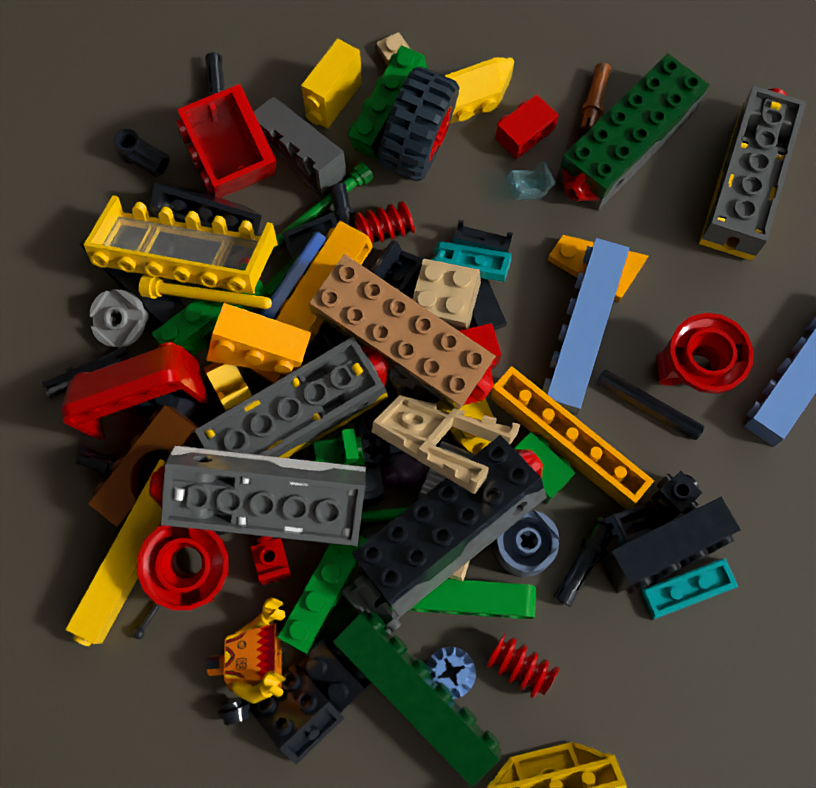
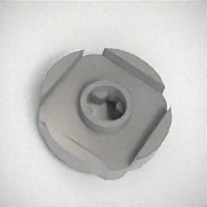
M112 290L105 291L96 297L91 305L89 317H93L94 326H91L94 336L101 343L107 346L128 347L142 335L145 323L149 319V314L143 307L140 299L132 292ZM114 313H121V323L115 324L116 318Z

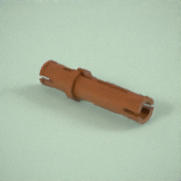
M602 63L595 65L587 102L583 104L582 108L583 118L579 128V133L582 136L598 122V119L603 114L602 103L611 73V66L607 63H604L603 71H600Z

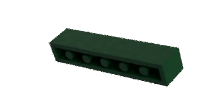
M365 609L333 642L473 787L500 760L501 749L499 746L501 744L492 732L489 730L484 732L476 724L477 718L466 706L461 708L452 699L454 695L444 683L440 682L437 684L429 675L431 671L428 666L418 658L414 660L406 652L408 650L407 645L397 635L392 637L384 629L385 623L376 613H369Z

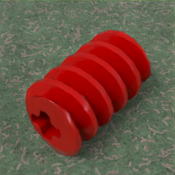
M403 201L397 203V210L393 204L387 205L386 212L382 207H377L376 216L370 209L366 210L365 218L360 212L355 214L354 228L369 236L372 245L375 236L383 243L384 234L386 233L391 240L395 239V231L397 230L402 237H405L406 228H409L412 234L415 233L412 215Z
M505 632L491 653L487 662V668L490 669L498 664L497 675L499 677L508 671L510 672L508 683L512 684L519 678L521 680L519 686L521 692L530 686L532 687L530 698L533 699L540 693L543 697L554 682L560 668L555 666L550 671H547L549 666L547 659L537 664V652H533L526 657L527 646L523 644L515 649L516 638L512 637L507 642H504Z

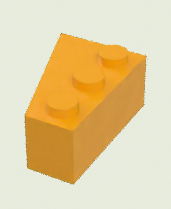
M224 303L212 334L206 361L289 375L300 368L311 332Z

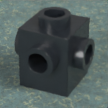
M680 471L674 477L668 473L656 484L660 490L651 497L661 512L674 519L680 513L685 515L693 511L699 505L695 500L702 494V491L692 476L685 475Z

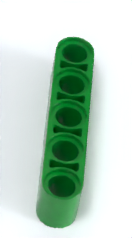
M446 579L408 611L535 619L536 586L463 580L461 582L454 579ZM383 595V602L386 601L392 610H395Z

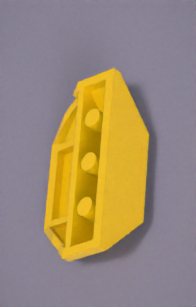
M512 57L507 59L492 58L444 75L456 80L460 87L450 124L457 121H466L474 115L482 112L488 113L499 107L512 78L514 66Z
M569 742L510 757L495 779L488 784L487 788H626L627 784L615 755L607 752L604 754L594 748Z

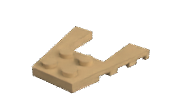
M401 395L373 421L372 432L474 494L486 479L489 467L435 445L451 427L491 442L501 435L511 444L517 436L520 424L514 422L512 427L496 424L497 418L483 415L482 420L464 416V410L455 408L451 412L437 410V404Z

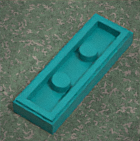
M726 558L642 589L640 593L651 619L654 620L739 586Z

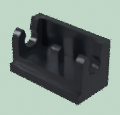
M458 220L453 243L508 253L513 232L508 231L507 236L466 227L463 220Z

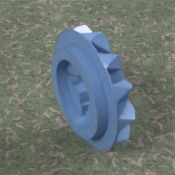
M444 647L432 654L427 662V666L431 671L429 675L437 684L442 682L451 690L454 695L452 699L465 695L472 688L476 678L474 661L466 651L457 647ZM445 659H447L452 667L458 666L459 668L463 666L464 668L456 674L457 686H455L450 678L438 679V676L442 675L446 670Z

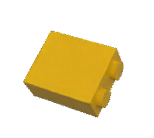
M337 38L301 85L305 115L313 124H320L328 129L362 84L360 50Z

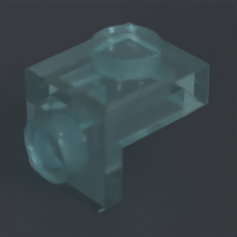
M540 162L534 170H512L506 176L515 200L542 199L555 185L547 162Z

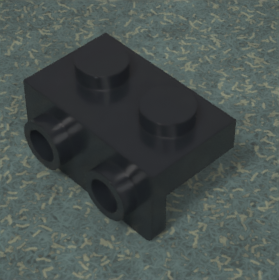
M392 240L369 271L407 296L418 280L424 258L403 251L398 241Z
M333 632L322 639L298 666L341 713L372 682L336 646L333 641L338 635Z

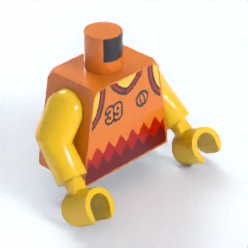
M268 598L263 604V612L235 634L228 635L225 638L224 655L207 657L208 675H224V680L229 690L236 696L253 704L272 695L280 697L283 694L282 681H285V677L282 676V642L278 638L280 633L277 625L273 623L274 620H283L285 612L278 609L283 602L275 598Z

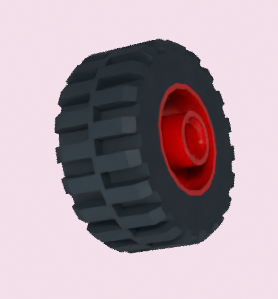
M421 66L415 67L410 71L396 97L380 141L377 160L382 168L415 182L422 181L425 178L446 136L457 103L460 87L456 80Z

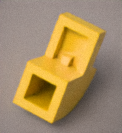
M214 362L204 367L226 411L252 397L248 386L235 365Z

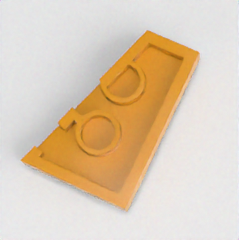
M563 235L550 253L548 261L577 278L579 272L585 273L587 264L582 261L587 246L593 247L594 242ZM628 251L614 297L615 301L620 302L646 262L648 255Z

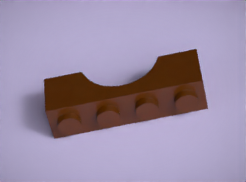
M164 405L163 408L159 407L154 411L149 419L151 424L144 432H139L130 443L132 448L125 457L121 456L111 468L113 473L106 481L100 482L93 490L92 495L94 497L89 502V505L117 527L124 525L141 494L140 473L147 460L159 452L173 451L175 446L188 447L197 436L195 430L199 426L172 406Z

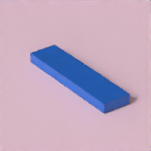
M316 231L312 233L270 296L272 301L271 307L269 309H261L259 315L273 319L325 241V236Z

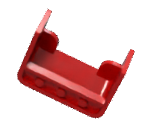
M167 342L150 352L93 372H81L74 375V379L68 383L61 406V414L65 424L98 440H103L105 436L101 417L180 389H183L202 404L209 403L198 360L183 347L173 342Z

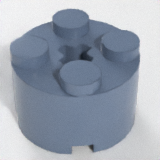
M530 511L494 540L495 556L499 564L507 572L521 578L535 576L544 571L557 556L559 548L558 530L548 516L541 512ZM529 539L532 542L530 548H523L520 545L522 540L526 541Z

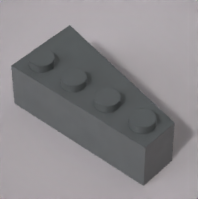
M273 96L254 111L270 148L321 199L331 192L329 189L331 185L343 183L346 180L344 151L294 113L287 104L281 103Z

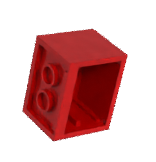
M241 84L177 109L179 119L175 120L178 127L177 130L184 145L190 144L187 147L196 170L202 169L200 172L201 181L207 194L213 193L214 196L222 198L275 175L276 159Z

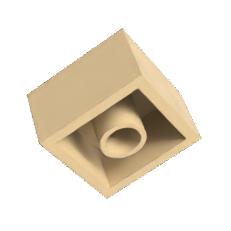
M423 259L412 300L458 331L469 329L481 283L480 271L474 268Z

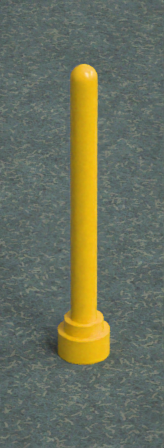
M148 274L143 275L139 282V293L145 298L156 299L165 294L261 309H269L272 305V301L268 297L164 283L159 277H152Z

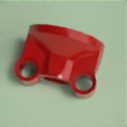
M706 312L690 316L678 325L668 345L662 352L656 355L659 383L667 386L684 383L699 392L712 394L732 390L746 379L753 366L754 349L748 334L737 322L721 314ZM693 356L705 357L711 364V370H706L699 366Z
M167 525L159 526L144 540L137 556V575L143 591L156 604L171 610H193L207 603L214 602V596L222 589L229 573L228 552L222 538L213 530ZM185 547L195 549L201 556V569L194 574H186L177 566V555Z

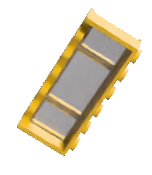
M114 195L84 243L92 265L148 274L156 278L162 277L182 283L189 282L209 288L215 287L231 290L236 293L253 295L273 247L278 246L273 223L267 222L262 235L255 236L252 224L246 220L241 222L238 233L228 231L226 221L221 216H215L212 228L204 227L201 225L199 215L194 211L188 212L185 217L186 223L176 222L172 210L166 206L161 208L158 214L159 218L149 217L147 208L143 203L136 202L132 209L133 214L123 211L118 196Z

